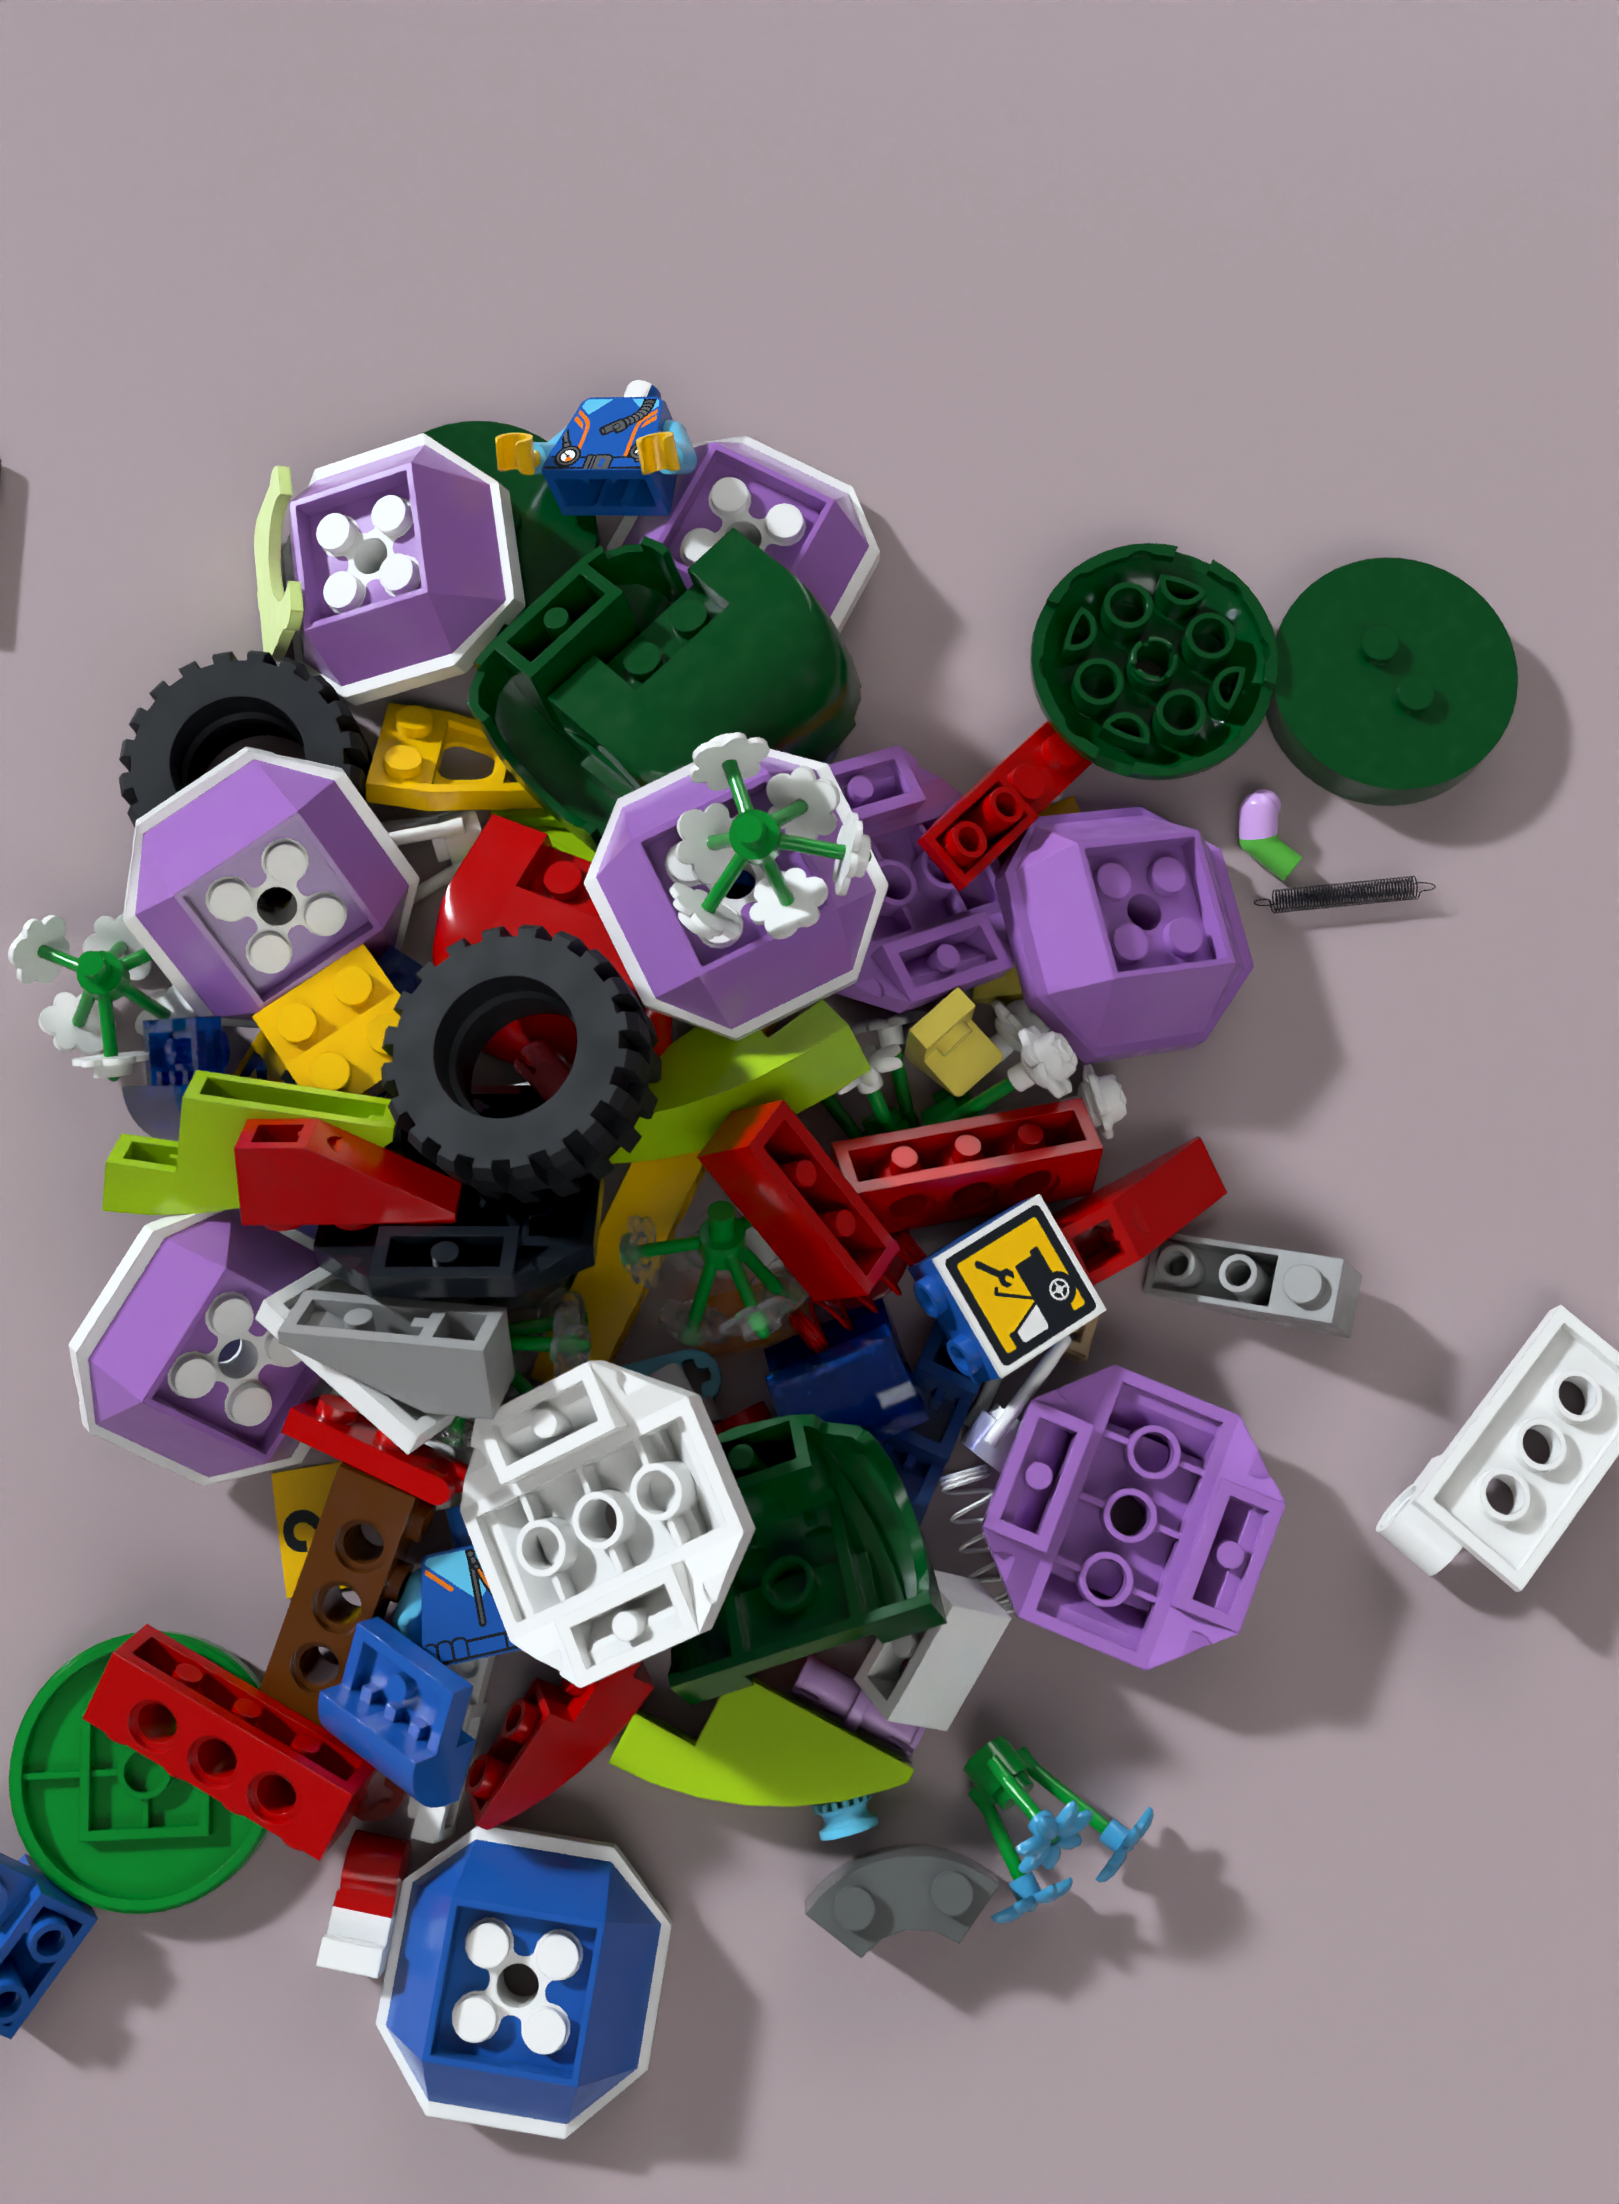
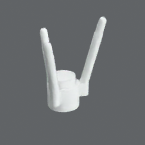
M475 810L449 811L438 815L380 822L397 846L431 839L438 862L451 859V866L418 885L413 904L451 882L454 874L482 831Z
M1069 1335L1046 1352L1005 1409L995 1403L989 1413H987L1003 1379L999 1378L985 1381L975 1405L967 1414L964 1424L969 1428L959 1441L1001 1473L1020 1426L1021 1422L1017 1417L1059 1362V1359L1071 1344V1337Z

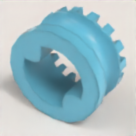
M871 1794L841 1802L812 1805L814 1815H820L824 1820V1825L819 1830L821 1840L827 1841L847 1837L878 1825L877 1815L870 1813L867 1809V1802L872 1798Z

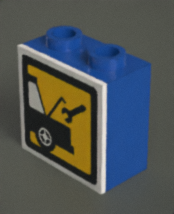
M1040 1194L1008 1206L907 1268L915 1281L913 1291L918 1303L929 1316L936 1317L949 1340L947 1342V1351L952 1362L962 1374L970 1376L974 1384L1005 1377L1107 1310Z

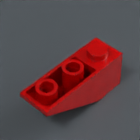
M318 1118L247 1119L234 1147L242 1226L264 1225L265 1228L272 1231H290L303 1225H335L342 1230L354 1231L368 1228L373 1224L441 1226L444 1223H456L462 1197V1184Z
M1197 1136L1093 1192L1092 1195H1088L1056 1212L1052 1216L1091 1284L1094 1286L1140 1261L1226 1195L1227 1191L1201 1137Z

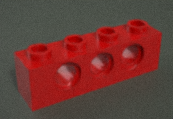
M1081 1097L832 1142L830 1159L888 1233L997 1213L1012 1204L1037 1194L1041 1195L1045 1203L1092 1195L1103 1152V1145Z
M149 1624L142 1627L112 1653L82 1718L105 1732L114 1742L127 1745L162 1766L169 1775L187 1781L222 1802L229 1811L247 1817L280 1837L289 1847L303 1851L318 1861L323 1858L348 1827L377 1770L326 1729Z

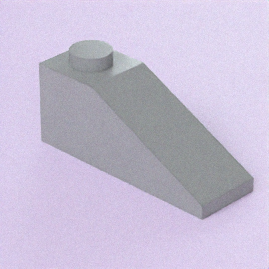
M304 1290L277 1331L280 1344L424 1413L452 1415L461 1418L494 1419L515 1376L506 1307Z

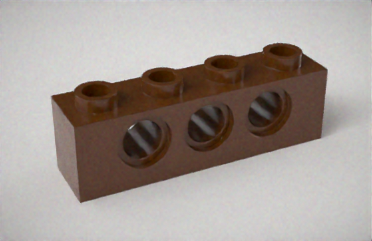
M344 1462L339 1465L262 1680L260 1691L324 1728L318 1715L320 1691L341 1684L357 1623L374 1617L384 1620L390 1601L394 1603L399 1602L408 1577L413 1573L414 1564L405 1561L412 1540L420 1542L423 1539L434 1516L436 1505H432ZM361 1524L375 1528L380 1533L384 1546H377L369 1542L363 1535ZM340 1586H346L355 1591L360 1598L361 1606L348 1602L343 1597ZM319 1646L332 1651L337 1657L339 1665L332 1664L324 1659L319 1651Z

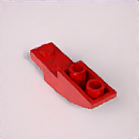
M1047 720L960 797L918 839L917 843L954 887L961 891L1039 818L1038 815L1092 763L1070 748Z
M644 1662L636 1663L582 1688L577 1687L564 1677H562L559 1687L536 1678L525 1696L515 1700L508 1709L503 1721L502 1731L487 1754L478 1756L469 1770L465 1790L476 1826L489 1830L521 1814L574 1777L607 1747L631 1720L632 1716L635 1715L655 1687Z

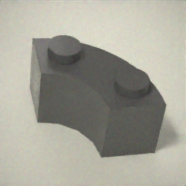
M892 1845L861 1854L827 1875L804 1900L805 1915L860 1958L869 1952L881 1939L905 1930L935 1931L960 1943L1000 1884L992 1871L963 1854L930 1845Z

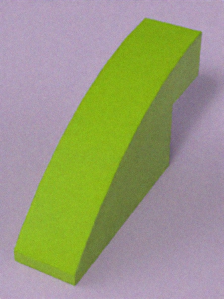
M823 999L769 1038L759 1030L739 1041H735L696 1026L669 1045L660 1056L662 1060L661 1080L658 1083H649L648 1088L658 1099L652 1119L639 1117L634 1126L642 1138L631 1153L620 1147L609 1161L612 1164L664 1159L700 1151L732 1111L784 1100L796 1115L833 1095L872 1068L848 1023Z
M196 1070L182 1097L179 1141L121 1134L105 1162L102 1211L141 1215L202 1214L240 1208L234 1147L247 1119L318 1118L384 1148L393 1141L397 1127L388 1108L391 1099Z
M753 1677V1686L719 1697L698 1739L639 1708L635 1715L632 1716L608 1762L652 1784L698 1798L748 1806L795 1807L841 1802L889 1790L908 1783L915 1771L912 1763L856 1732L853 1733L842 1727V1724Z

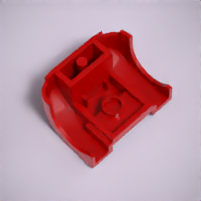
M492 814L454 874L444 894L435 926L432 963L438 966L450 957L446 947L464 937L471 945L483 941L481 936L483 930L504 926L512 936H518V928L523 924L544 926L552 937H554L555 933L564 931L580 938L589 950L597 949L612 963L642 1003L584 885L592 862L553 848L548 834ZM644 1007L643 1011L653 1022L659 1040L652 1049L660 1057L667 1047L672 1044V1018ZM530 1015L503 1027L489 1040L482 1051L514 1064L516 1057H520L530 1065V1061L520 1051L531 1042L545 1040L551 1045L552 1050L572 1069L577 1051V1029L570 1018L562 1015Z

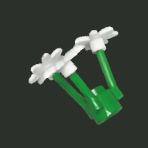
M913 1010L894 1014L892 1017L886 1016L884 1019L875 1018L861 1021L850 1026L853 1034L877 1030L881 1049L876 1050L873 1044L865 1045L862 1051L872 1069L837 1091L838 1095H842L857 1086L859 1093L867 1095L874 1113L862 1120L861 1123L865 1131L862 1132L834 1095L821 1101L849 1139L921 1127L913 1109L900 1044L905 1043L902 1024L919 1021L927 1012ZM891 1071L899 1111L896 1106L887 1107L880 1090L884 1084L880 1073Z

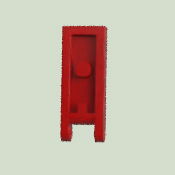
M322 1394L319 1397L290 1407L281 1433L432 1505H442L452 1499L454 1493L463 1492L468 1464L426 1444H422L407 1455L364 1415L358 1413L359 1411L342 1396Z

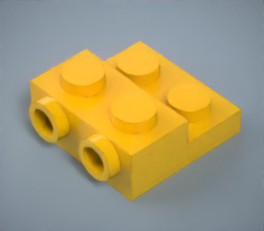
M364 943L252 1016L298 1085L374 1097L385 1091L382 1085L381 1067L384 1063L393 1062V1058L382 1049L386 1028L388 1026H398L401 1016L393 1008L401 995L396 991Z

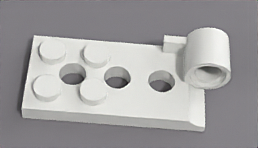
M1562 1305L1549 1310L1443 1454L1432 1458L1415 1482L1407 1487L1388 1507L1376 1526V1532L1428 1576H1433L1441 1571L1464 1547L1515 1592L1522 1591L1619 1455V1352ZM1563 1381L1575 1384L1582 1391L1585 1406L1580 1415L1569 1412L1562 1405L1559 1399V1387ZM1528 1429L1538 1431L1548 1442L1549 1457L1545 1464H1538L1532 1461L1524 1451L1523 1437ZM1492 1478L1503 1481L1512 1491L1513 1507L1507 1515L1495 1511L1487 1500L1486 1488Z

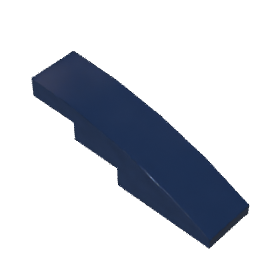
M937 1319L934 1321L881 1444L902 1480L919 1526L922 1523L942 1471L950 1458L969 1408L982 1383L974 1384L970 1376L962 1374L954 1365L947 1351V1342L949 1340Z

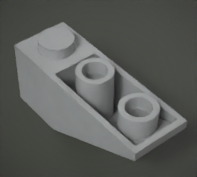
M1174 1234L1151 1252L1143 1293L1285 1328L1351 1338L1362 1275L1342 1258Z

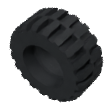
M253 650L247 653V660H238L232 651L213 654L214 664L200 668L197 662L193 661L178 669L183 677L171 686L162 680L149 693L155 700L148 711L141 707L137 708L129 723V726L136 733L135 739H125L122 742L119 760L129 772L121 774L119 784L121 796L130 805L127 814L134 827L137 819L203 776L210 763L224 749L249 737L270 735L286 738L298 743L304 751L305 760L342 768L365 801V783L373 759L370 748L345 701L340 700L334 687L321 675L311 676L304 664L293 659L284 658L279 666H277L270 652ZM282 887L269 888L260 895L257 905L269 904L271 893L280 891L287 901L291 899L292 893Z
M525 924L518 928V936H512L504 926L483 930L481 932L483 941L471 945L464 937L446 947L450 957L438 966H435L429 960L416 973V976L422 982L413 994L403 991L393 1008L401 1018L397 1027L388 1026L386 1028L382 1049L393 1058V1062L384 1063L381 1067L383 1089L395 1097L391 1099L388 1108L396 1125L409 1134L408 1141L424 1157L465 1187L472 1186L482 1195L501 1201L511 1194L521 1203L542 1202L545 1199V1189L548 1188L563 1198L581 1191L582 1186L579 1179L591 1173L600 1181L615 1169L614 1165L609 1161L620 1147L631 1153L642 1138L634 1126L639 1117L652 1119L658 1101L648 1088L649 1083H658L661 1080L662 1060L652 1049L659 1040L653 1022L643 1011L644 1005L612 963L597 949L589 950L580 938L564 931L555 933L554 937H552L544 926ZM557 1014L570 1018L577 1029V1051L573 1067L560 1089L543 1105L528 1113L510 1118H487L481 1116L475 1110L473 1104L472 1076L477 1059L489 1040L503 1027L526 1016Z

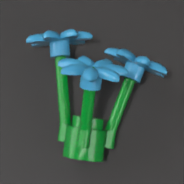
M1004 1735L991 1740L979 1749L968 1760L963 1769L975 1785L968 1792V1796L983 1814L1013 1878L1009 1886L1017 1902L991 1916L992 1920L997 1923L1012 1922L1026 1912H1033L1038 1904H1049L1063 1896L1072 1887L1073 1880L1069 1877L1041 1890L1034 1873L1031 1871L1038 1868L1041 1864L1046 1869H1053L1060 1860V1847L1064 1850H1072L1080 1846L1082 1838L1078 1832L1088 1824L1101 1834L1098 1840L1114 1852L1095 1879L1101 1883L1106 1882L1115 1875L1126 1860L1127 1853L1134 1849V1845L1144 1836L1153 1820V1809L1148 1807L1131 1831L1115 1818L1109 1822L1044 1769L1025 1746L1016 1751ZM1028 1776L1032 1777L1066 1805L1057 1818L1049 1810L1042 1811L1028 1793L1033 1788L1034 1783ZM997 1803L1003 1811L1017 1804L1030 1821L1028 1829L1033 1834V1837L1023 1841L1015 1849L995 1804ZM1018 1853L1021 1856H1026L1022 1862L1020 1860Z

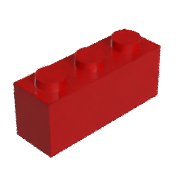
M784 1100L732 1111L697 1155V1159L814 1302L868 1296L900 1249L896 1241Z

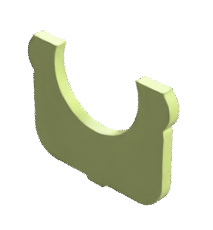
M278 465L272 470L270 486L258 514L254 534V554L258 587L257 598L260 611L263 651L270 652L275 662H281L284 658L295 631H298L301 627L304 612L301 582L288 581L285 592L282 582V528L286 507L293 494L290 467Z

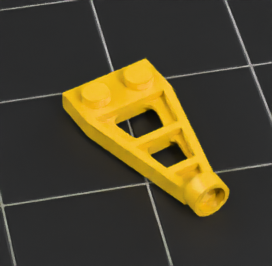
M388 703L365 783L366 802L424 811L543 808L519 782L507 780L509 770L498 757L476 720L449 711L428 709L418 705ZM450 747H463L489 756L495 762L493 773L486 778L477 780L447 779L439 774L444 751Z

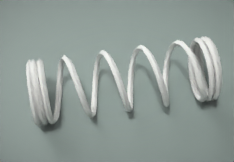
M980 1465L939 1478L940 1486L943 1487L941 1492L947 1495L990 1493L981 1500L955 1513L951 1517L950 1522L955 1524L982 1523L984 1518H956L989 1501L994 1490L989 1488L950 1489L989 1477L991 1473L988 1472V1465ZM983 1533L963 1543L958 1550L962 1553L990 1552L988 1547L965 1549L983 1539ZM994 1562L968 1576V1578L977 1580L978 1583L1002 1581L1000 1577L974 1578L995 1567ZM1005 1590L992 1598L1009 1614L1014 1612L1009 1598H1002L1007 1595Z

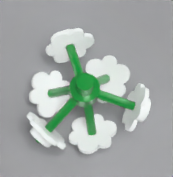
M741 732L716 736L709 742L697 747L692 755L695 765L689 770L691 780L695 783L706 782L708 788L714 791L730 788L739 815L735 818H730L729 811L725 805L714 803L709 805L704 812L699 809L685 811L677 821V831L682 838V841L678 843L675 850L678 861L685 865L692 864V873L698 882L705 885H715L709 894L700 889H695L694 891L681 883H674L669 891L675 899L673 905L679 911V920L690 931L706 939H713L715 936L719 937L722 934L729 939L736 940L741 933L738 928L740 919L733 911L720 903L747 863L761 865L766 877L755 886L754 896L757 903L751 907L750 917L755 924L764 925L768 935L772 938L785 939L792 936L799 927L812 926L819 920L820 912L818 907L826 901L829 893L824 880L819 877L807 878L805 871L801 868H791L783 875L775 861L781 849L836 859L832 879L835 882V893L839 896H845L848 892L851 878H862L865 874L868 862L872 858L870 853L871 839L869 835L863 834V823L858 820V813L849 812L845 825H842L836 843L817 840L819 835H829L836 829L837 819L832 811L837 808L840 802V794L836 785L830 780L823 778L816 780L814 771L807 766H800L794 769L791 775L780 773L773 776L768 781L766 789L769 801L774 806L770 808L768 813L758 809L754 810L743 779L751 778L759 773L761 769L759 762L768 756L769 746L765 739L759 737L747 739L745 734ZM785 828L786 834H783L781 829Z
M123 914L119 915L116 920L110 916L99 917L94 923L95 934L90 935L85 940L83 953L79 958L68 954L70 944L67 939L63 938L66 929L65 922L62 918L55 915H48L42 921L37 919L28 920L22 932L11 944L8 951V959L13 966L18 967L16 976L22 983L31 984L36 980L42 984H48L57 977L60 966L77 973V980L84 989L83 993L77 998L69 992L57 994L54 998L53 1006L42 1010L38 1022L40 1028L45 1033L54 1036L53 1044L58 1050L70 1052L76 1048L80 1053L88 1055V1057L72 1059V1066L92 1067L93 1078H108L110 1081L115 1082L119 1080L120 1076L133 1074L132 1063L150 1060L149 1053H144V1051L118 1053L113 1001L124 996L144 1009L136 1019L135 1029L137 1033L145 1037V1045L152 1050L159 1049L164 1043L171 1047L182 1043L189 1032L193 1019L197 1015L174 985L167 992L157 990L149 997L130 984V980L144 979L150 973L152 968L151 960L153 959L124 924Z

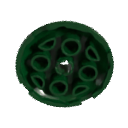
M1143 543L1121 546L1095 555L1075 567L1057 584L1047 598L1036 622L1030 647V671L1034 692L1042 712L1055 732L1059 734L1070 748L1096 766L1125 777L1142 780H1172L1193 776L1207 771L1233 756L1248 742L1263 721L1278 678V651L1273 628L1261 603L1250 588L1237 575L1219 562L1212 560L1211 564L1193 556L1176 552L1178 546ZM1141 661L1154 662L1162 669L1164 677L1146 674L1141 669L1137 670L1136 664Z

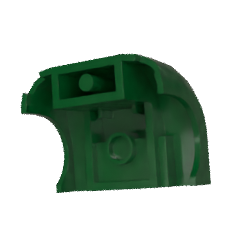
M732 528L687 569L693 585L607 665L593 655L547 698L562 726L570 733H576L594 745L620 770L637 790L694 762L693 752L700 745L709 742L716 736L735 732L745 734L747 739L763 738L767 741L769 749L823 762L843 743L855 728L856 722L854 718L861 701L860 688L862 687L848 648L831 617L817 598L783 565L735 528Z
M646 536L643 537L640 544H626L604 552L600 545L570 568L494 638L476 658L473 664L477 671L469 689V700L465 701L498 757L514 778L550 815L595 853L617 799L636 789L620 770L594 745L580 735L570 733L562 726L547 698L593 655L607 665L688 590L677 570L670 549L661 542Z

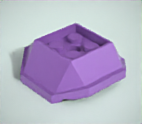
M900 745L829 764L851 811L858 813V820L863 823V834L870 836L871 850L889 884L857 983L835 994L897 1013H903L945 998L957 987L965 991L1001 978L1014 967V958L994 881L1002 868L998 859L996 858L961 891L954 887L917 841L963 795L939 776L917 766L918 759Z
M1143 807L1040 816L1015 840L1016 844L994 881L1025 1004L1055 1033H1061L1067 1039L1073 1052L1076 1053V1056L1085 1065L1191 1049L1205 1042L1254 968L1222 850L1205 841L1199 830L1171 823Z
M1113 1365L1028 1402L980 1527L1016 1617L1147 1671L1209 1644L1217 1643L1240 1633L1286 1502L1274 1479L1270 1478L1260 1453L1240 1415L1118 1365ZM1122 1496L1136 1501L1142 1512V1521L1139 1528L1128 1536L1118 1532L1110 1518L1114 1502Z

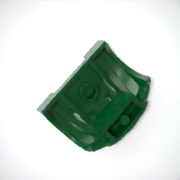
M796 1414L736 1426L717 1435L756 1529L712 1629L671 1647V1666L668 1680L669 1687L690 1705H694L753 1686L752 1673L873 1634L884 1644L947 1623L926 1541L902 1480L880 1443L869 1431L858 1425L825 1422L814 1414Z

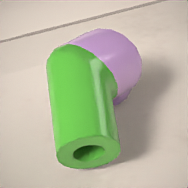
M1268 789L1256 790L1243 799L1238 810L1239 844L1247 854L1284 881L1303 857L1278 838V812L1281 810L1279 797Z

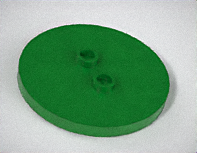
M161 1631L258 1690L260 1689L262 1682L254 1672L236 1655L222 1646L188 1633ZM130 1633L95 1644L79 1653L56 1671L39 1690L29 1705L14 1740L9 1769V1796L17 1831L26 1850L35 1864L55 1885L75 1899L96 1908L124 1914H149L182 1907L197 1901L222 1886L250 1861L270 1831L245 1816L229 1811L222 1802L187 1781L169 1775L162 1766L127 1745L114 1742L105 1732L82 1719L112 1653L135 1634Z

